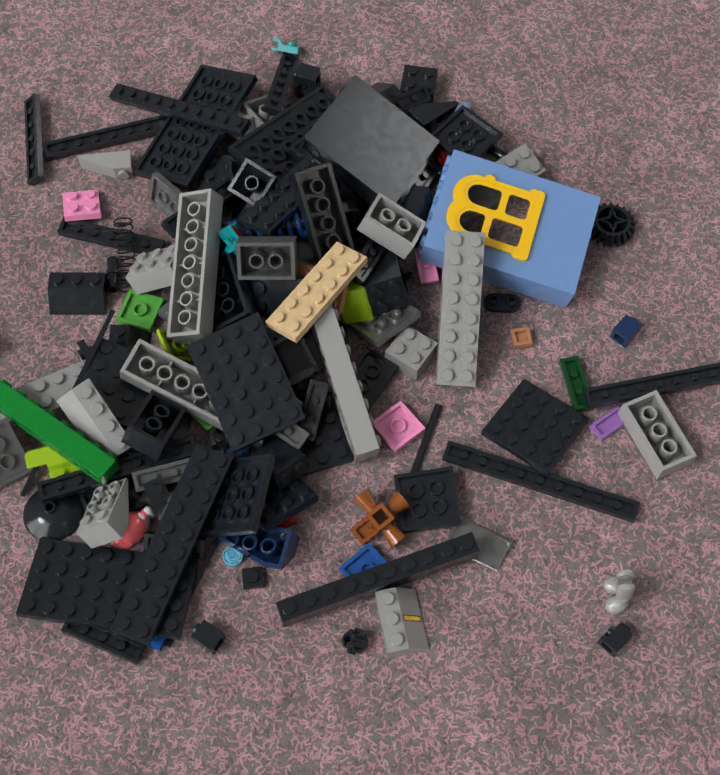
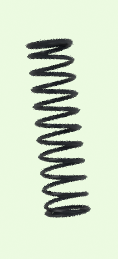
M128 217L116 218L113 221L115 227L131 225L132 229H116L114 233L124 234L132 232L134 228L132 225L133 220ZM119 219H129V220H131V222H129V223H126V222H117V223H115V221H116V220H119ZM132 232V236L122 235L114 238L115 240H127L130 238L133 240L132 243L119 242L115 244L116 247L133 246L132 250H116L115 252L118 254L134 253L132 257L119 256L116 258L117 260L134 259L136 261L134 258L136 253L133 251L135 249L133 245L135 240L132 238L134 232ZM118 263L117 267H129L134 263ZM119 270V271H117V273H118V274H128V272H122V271H129V270ZM126 276L118 278V280L120 281H127L126 279H121L125 278ZM129 283L119 284L118 286L120 288L118 290L127 293L128 291H123L120 289L131 287V285Z

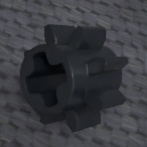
M355 627L354 630L349 629V631L344 633L342 644L344 648H347V653L356 655V653L362 654V651L366 650L368 638L367 635L363 634V629Z

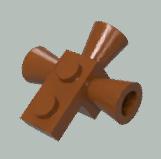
M369 488L353 500L368 513L366 517L350 529L361 545H364L381 530L391 548L407 536L391 523L395 519L393 517L395 514L410 507L398 491L385 506L383 503L377 505Z

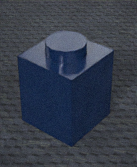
M626 314L613 328L610 338L626 348L639 333L642 325L635 318Z

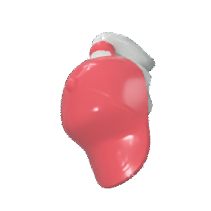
M146 506L140 512H129V524L123 538L110 542L111 547L127 550L144 536V533L149 530L150 519L157 518L153 507Z

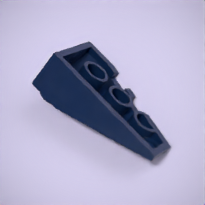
M259 524L257 534L215 537L263 567L283 570L295 557L300 537L292 529L275 527L267 532L261 524Z

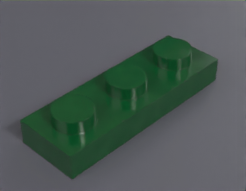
M574 356L560 359L559 365L573 409L578 412L593 410V408H587L582 394L583 389L588 388L579 357Z

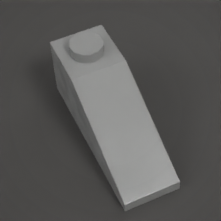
M130 150L78 155L81 168L113 178L127 179L134 177L133 158Z

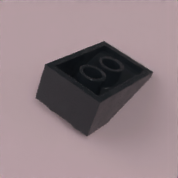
M297 275L296 280H253L254 301L258 313L272 315L305 276Z

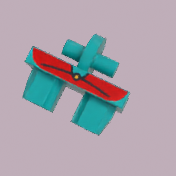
M234 222L219 230L217 234L227 245L225 251L227 253L233 252L237 257L236 242L239 236L242 235L239 232L240 226Z

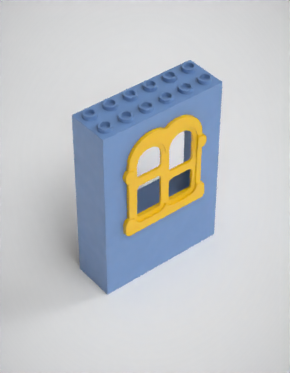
M454 149L452 155L447 156L441 173L442 175L428 214L427 223L416 252L420 254L418 261L443 268L446 230L467 231L461 226L460 217L467 211L476 212L485 216L481 232L485 233L482 281L565 308L576 292L601 197ZM474 185H483L500 191L502 196L498 209L492 210L471 202L468 197L469 188ZM513 195L530 202L526 219H519L505 213L509 196ZM493 219L522 228L518 246H512L488 237Z

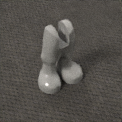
M621 570L616 576H610L604 581V589L608 593L616 595L609 597L605 602V608L611 614L618 615L623 613L630 603L629 600L633 597L635 585L632 584V580L635 577L631 570Z

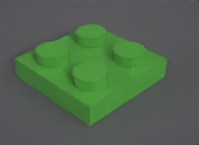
M129 289L115 320L118 324H130L151 333L159 317L157 310L164 305L165 300L164 298L146 293L136 294L134 290Z

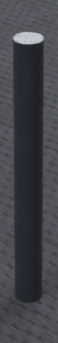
M439 404L434 405L410 472L419 471L442 409V406Z

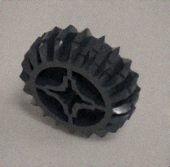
M612 202L609 205L603 203L602 206H598L591 232V240L597 238V244L603 242V247L606 244H609L610 248L614 244L617 248L621 244L625 245L627 241L631 240L635 232L636 222L634 221V216L631 215V210L626 211L625 206L621 208L619 203L615 206Z

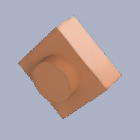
M529 327L510 329L513 349L532 347L533 342Z

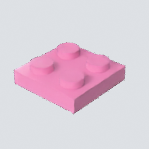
M98 190L62 193L65 222L101 218Z
M399 401L374 420V430L394 453H397L425 432V427L402 401Z

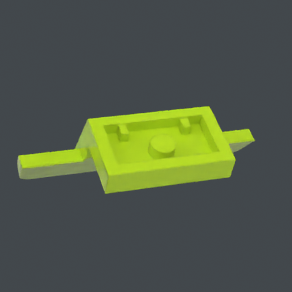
M47 446L32 449L25 453L27 469L47 464L50 479L80 470Z

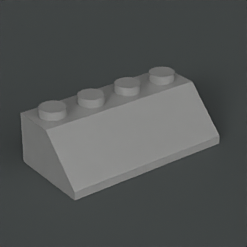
M86 379L57 400V403L75 429L82 432L90 443L94 441L99 444L103 452H110L117 457L131 448L121 442L126 430L91 379Z

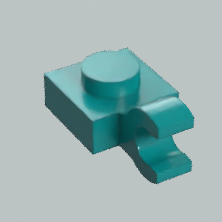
M273 38V41L278 42L277 48L271 47L273 51L301 54L302 47L297 46L298 43L288 41L287 44H284L280 38Z

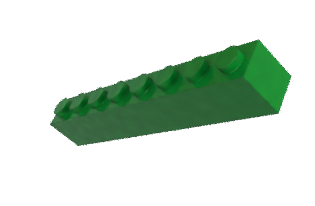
M5 379L0 380V414L105 486L120 468L116 461L117 458L110 452H103L101 450L102 447L96 442L92 441L90 443L82 432L73 431L66 421L62 420L60 422L57 420L56 415L50 410L44 411L41 409L42 406L37 401L28 400L26 394L21 390L15 391L12 389L13 386Z

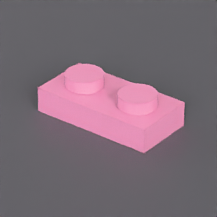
M415 248L414 253L420 284L425 285L439 282L436 266L418 261L420 254L416 253L418 248Z

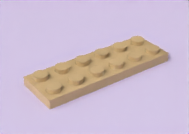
M336 242L265 321L266 326L297 343L368 262L367 257Z

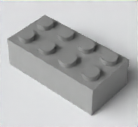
M657 390L622 404L618 415L624 422L626 429L657 480L693 463L697 455Z

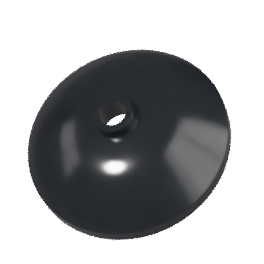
M37 490L25 504L23 521L28 532L38 540L40 538L62 540L74 533L79 527V523L83 518L84 508L77 493L42 504ZM53 506L52 510L47 511L48 507Z

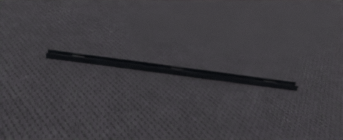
M110 310L73 388L79 385L115 310ZM61 410L57 418L60 422L65 415L63 410ZM39 466L32 469L20 494L21 496L25 497Z

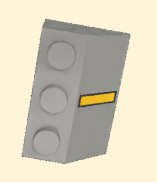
M394 587L375 591V601L388 658L429 650L415 589Z

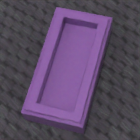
M619 405L589 425L590 430L600 441H603L624 426V422L618 415L621 408Z

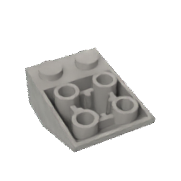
M127 478L113 481L105 486H99L93 492V497L86 507L87 510L76 532L91 548L123 538L129 524Z

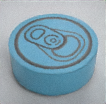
M230 546L223 551V561L227 566L236 567L242 563L243 554Z

